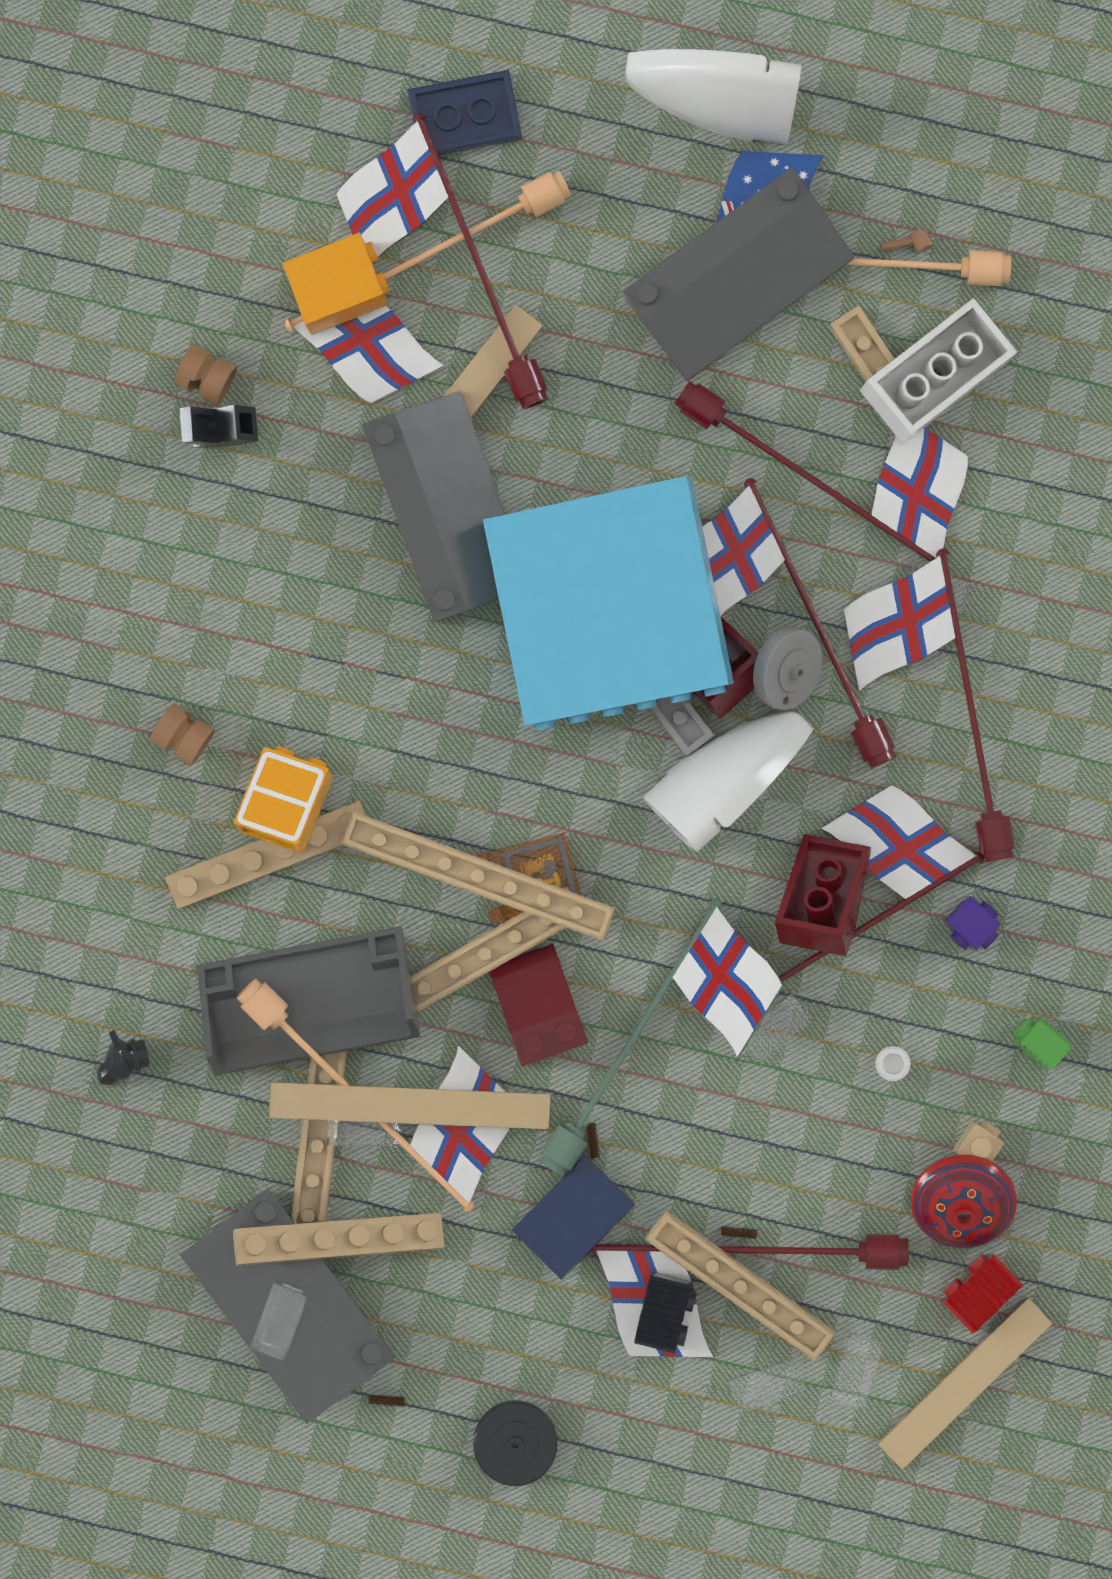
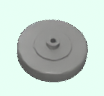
M787 626L774 632L765 641L756 658L753 672L755 692L764 704L782 711L792 710L800 706L812 694L821 675L823 660L820 643L814 634L795 626Z

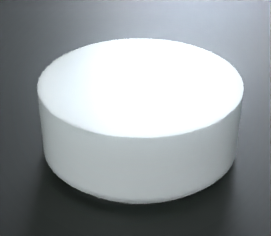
M896 1046L885 1047L875 1058L876 1071L885 1080H901L910 1070V1058L902 1048Z

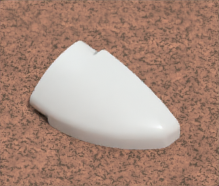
M697 49L646 50L628 53L625 80L634 91L654 105L693 125L747 142H753L754 139L787 145L802 65L770 60L769 63H766L767 59L763 55Z
M792 711L775 713L740 725L698 748L666 772L667 775L643 799L685 845L698 852L721 831V826L717 821L723 827H729L767 789L812 733L813 727L804 717Z

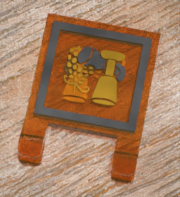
M565 832L476 855V857L495 864L501 863L503 867L562 889L568 887L571 892L581 895ZM503 905L490 909L488 915L490 921L495 923L513 918L523 911Z

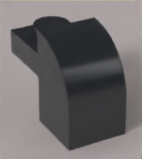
M230 405L214 409L191 406L179 408L182 443L193 444V447L212 448L258 442L255 407Z

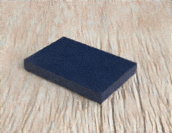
M509 70L407 89L412 117L414 118L418 113H422L427 117L424 122L438 155L522 139Z
M585 1155L572 1168L571 1172L569 1171L512 1231L563 1280L630 1212L635 1204Z

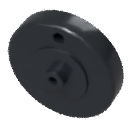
M509 1400L496 1404L486 1411L475 1429L473 1449L477 1463L488 1477L503 1485L523 1486L535 1482L550 1469L557 1453V1433L553 1422L541 1408L527 1401Z

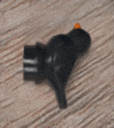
M115 1030L109 1031L112 1042L108 1048L104 1063L97 1070V1077L102 1085L112 1087L117 1080L128 1078L133 1070L141 1071V1068L149 1066L144 1039L137 1041L131 1039L126 1042L118 1037Z

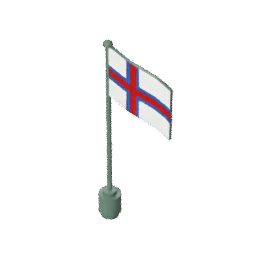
M713 899L710 901L712 904L711 908L575 1126L570 1123L565 1128L560 1125L557 1126L541 1152L543 1157L539 1163L562 1177L567 1170L571 1172L588 1144L582 1140L586 1133L580 1129L673 980L676 981L690 1003L725 1036L737 1057L741 1056L782 990L783 984L770 964L738 936L720 911L723 907L720 900Z

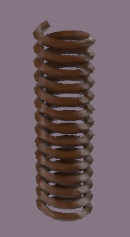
M588 1123L586 1127H588L590 1159L593 1160V1158L600 1157V1153H597L599 1148H596L599 1147V1143H596L598 1142V1138H596L598 1136L595 1133L597 1128H595L596 1123Z
M721 1226L722 1236L752 1239L757 1237L758 1229H756L755 1233V1229H751L750 1232V1228H746L745 1232V1228H741L740 1232V1227L739 1229L737 1227L736 1231L735 1227H731L730 1231V1226L729 1228L728 1226H724V1228Z
M371 1394L368 1403L370 1404L371 1402L374 1405L375 1402L376 1405H380V1403L385 1405L386 1403V1406H390V1403L391 1406H395V1404L400 1406L401 1404V1407H405V1397H387V1395L377 1396L374 1394L372 1396Z

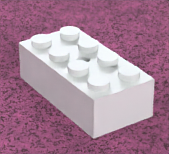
M973 298L868 379L860 389V392L901 443L904 444L1007 364L1017 351ZM934 370H937L941 376L937 375Z

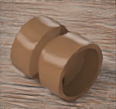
M192 344L177 369L173 383L189 392L198 390L201 398L218 406L228 392L238 367L221 357L214 360L210 351Z
M173 703L156 725L149 740L164 750L173 748L174 756L191 767L205 750L215 729L200 719L191 721V713Z

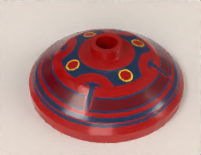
M954 1155L932 1163L919 1175L911 1194L912 1214L919 1228L932 1240L953 1248H975L996 1240L1011 1225L1017 1208L1016 1190L1008 1174L994 1162L974 1155ZM965 1212V1213H968V1214H970V1215H969V1216H960L959 1214Z

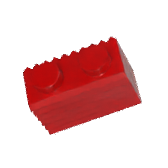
M983 1253L980 1254L968 1266V1269L971 1271L969 1275L962 1281L959 1278L954 1279L943 1290L946 1297L942 1300V1303L973 1334L1023 1287V1284L993 1253H990L987 1257Z

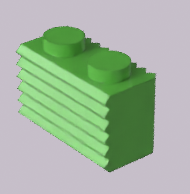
M1025 1017L1012 1032L1016 1036L1013 1039V1045H1017L1019 1050H1024V1054L1029 1055V1059H1033L1034 1063L1039 1064L1042 1069H1054L1073 1047L1072 1043L1042 1017H1033L1032 1019Z

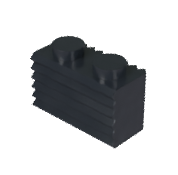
M651 1271L634 1338L635 1344L674 1354L677 1345L684 1346L688 1326L682 1323L685 1311H693L697 1292L691 1291L692 1281Z

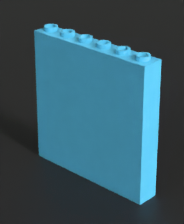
M683 476L483 519L525 726L535 724L537 731L557 727L555 720L566 717L569 718L570 724L590 720L589 713L601 710L603 717L624 713L623 706L636 704L637 710L658 706L657 699L670 697L671 703L691 700V692L704 690L706 697L725 693V685L734 684L692 476Z

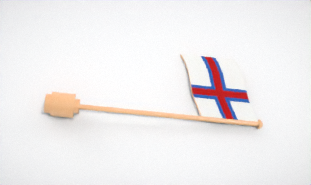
M549 171L520 186L523 192L517 196L520 203L468 229L470 235L524 209L526 214L533 212L537 218L564 204V199L570 197L571 193L560 171L553 174ZM460 233L385 272L386 279L464 240L463 234ZM387 306L313 335L307 329L302 316L292 321L287 319L284 324L286 330L293 332L295 329L321 351L345 383L361 398L371 404L445 366L419 345L395 313Z
M255 978L236 997L242 1003L240 1007L263 1030L269 1026L275 1030L280 1026L339 1085H349L284 1021L288 1017V1014L285 1012L288 1004L266 982L261 983ZM459 1046L457 1047L450 1070L438 1088L505 1092ZM378 1122L464 1207L462 1210L464 1212H471L473 1210L474 1202L471 1199L481 1174L509 1128L418 1124L409 1144L389 1123Z

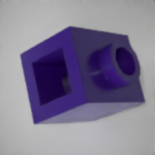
M966 896L943 921L954 931L950 937L964 950L968 947L972 950H977L980 946L984 950L987 949L999 936L995 930L1001 925L995 920L999 914L987 902L983 901L979 904L971 896Z

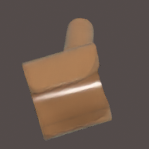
M917 230L902 239L883 242L882 247L883 251L912 244L916 253H920L932 247L933 243L925 230Z

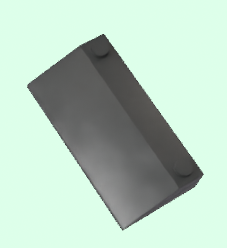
M791 167L623 292L627 303L688 382L854 260L855 257L811 191Z
M461 391L362 424L433 621L437 622L498 600L499 597L483 519L506 514Z
M401 926L197 965L205 1053L215 1076L312 1058L280 1026L275 1030L270 1026L263 1030L240 1007L242 1003L236 997L255 978L261 983L266 982L288 1004V1007L285 1009L288 1017L284 1021L320 1056L421 1037L417 1005Z
M268 1188L180 1254V1256L305 1423L308 1424L388 1364L395 1356L322 1259L236 1266L233 1240L234 1229L295 1224Z

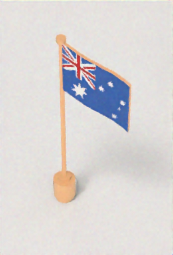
M742 151L728 176L720 211L715 223L791 167L809 189L816 170L825 155ZM969 250L968 257H962L961 263L855 258L847 264L961 270V278H967V285L1001 286V283H1010L1011 255H1003L1001 251Z

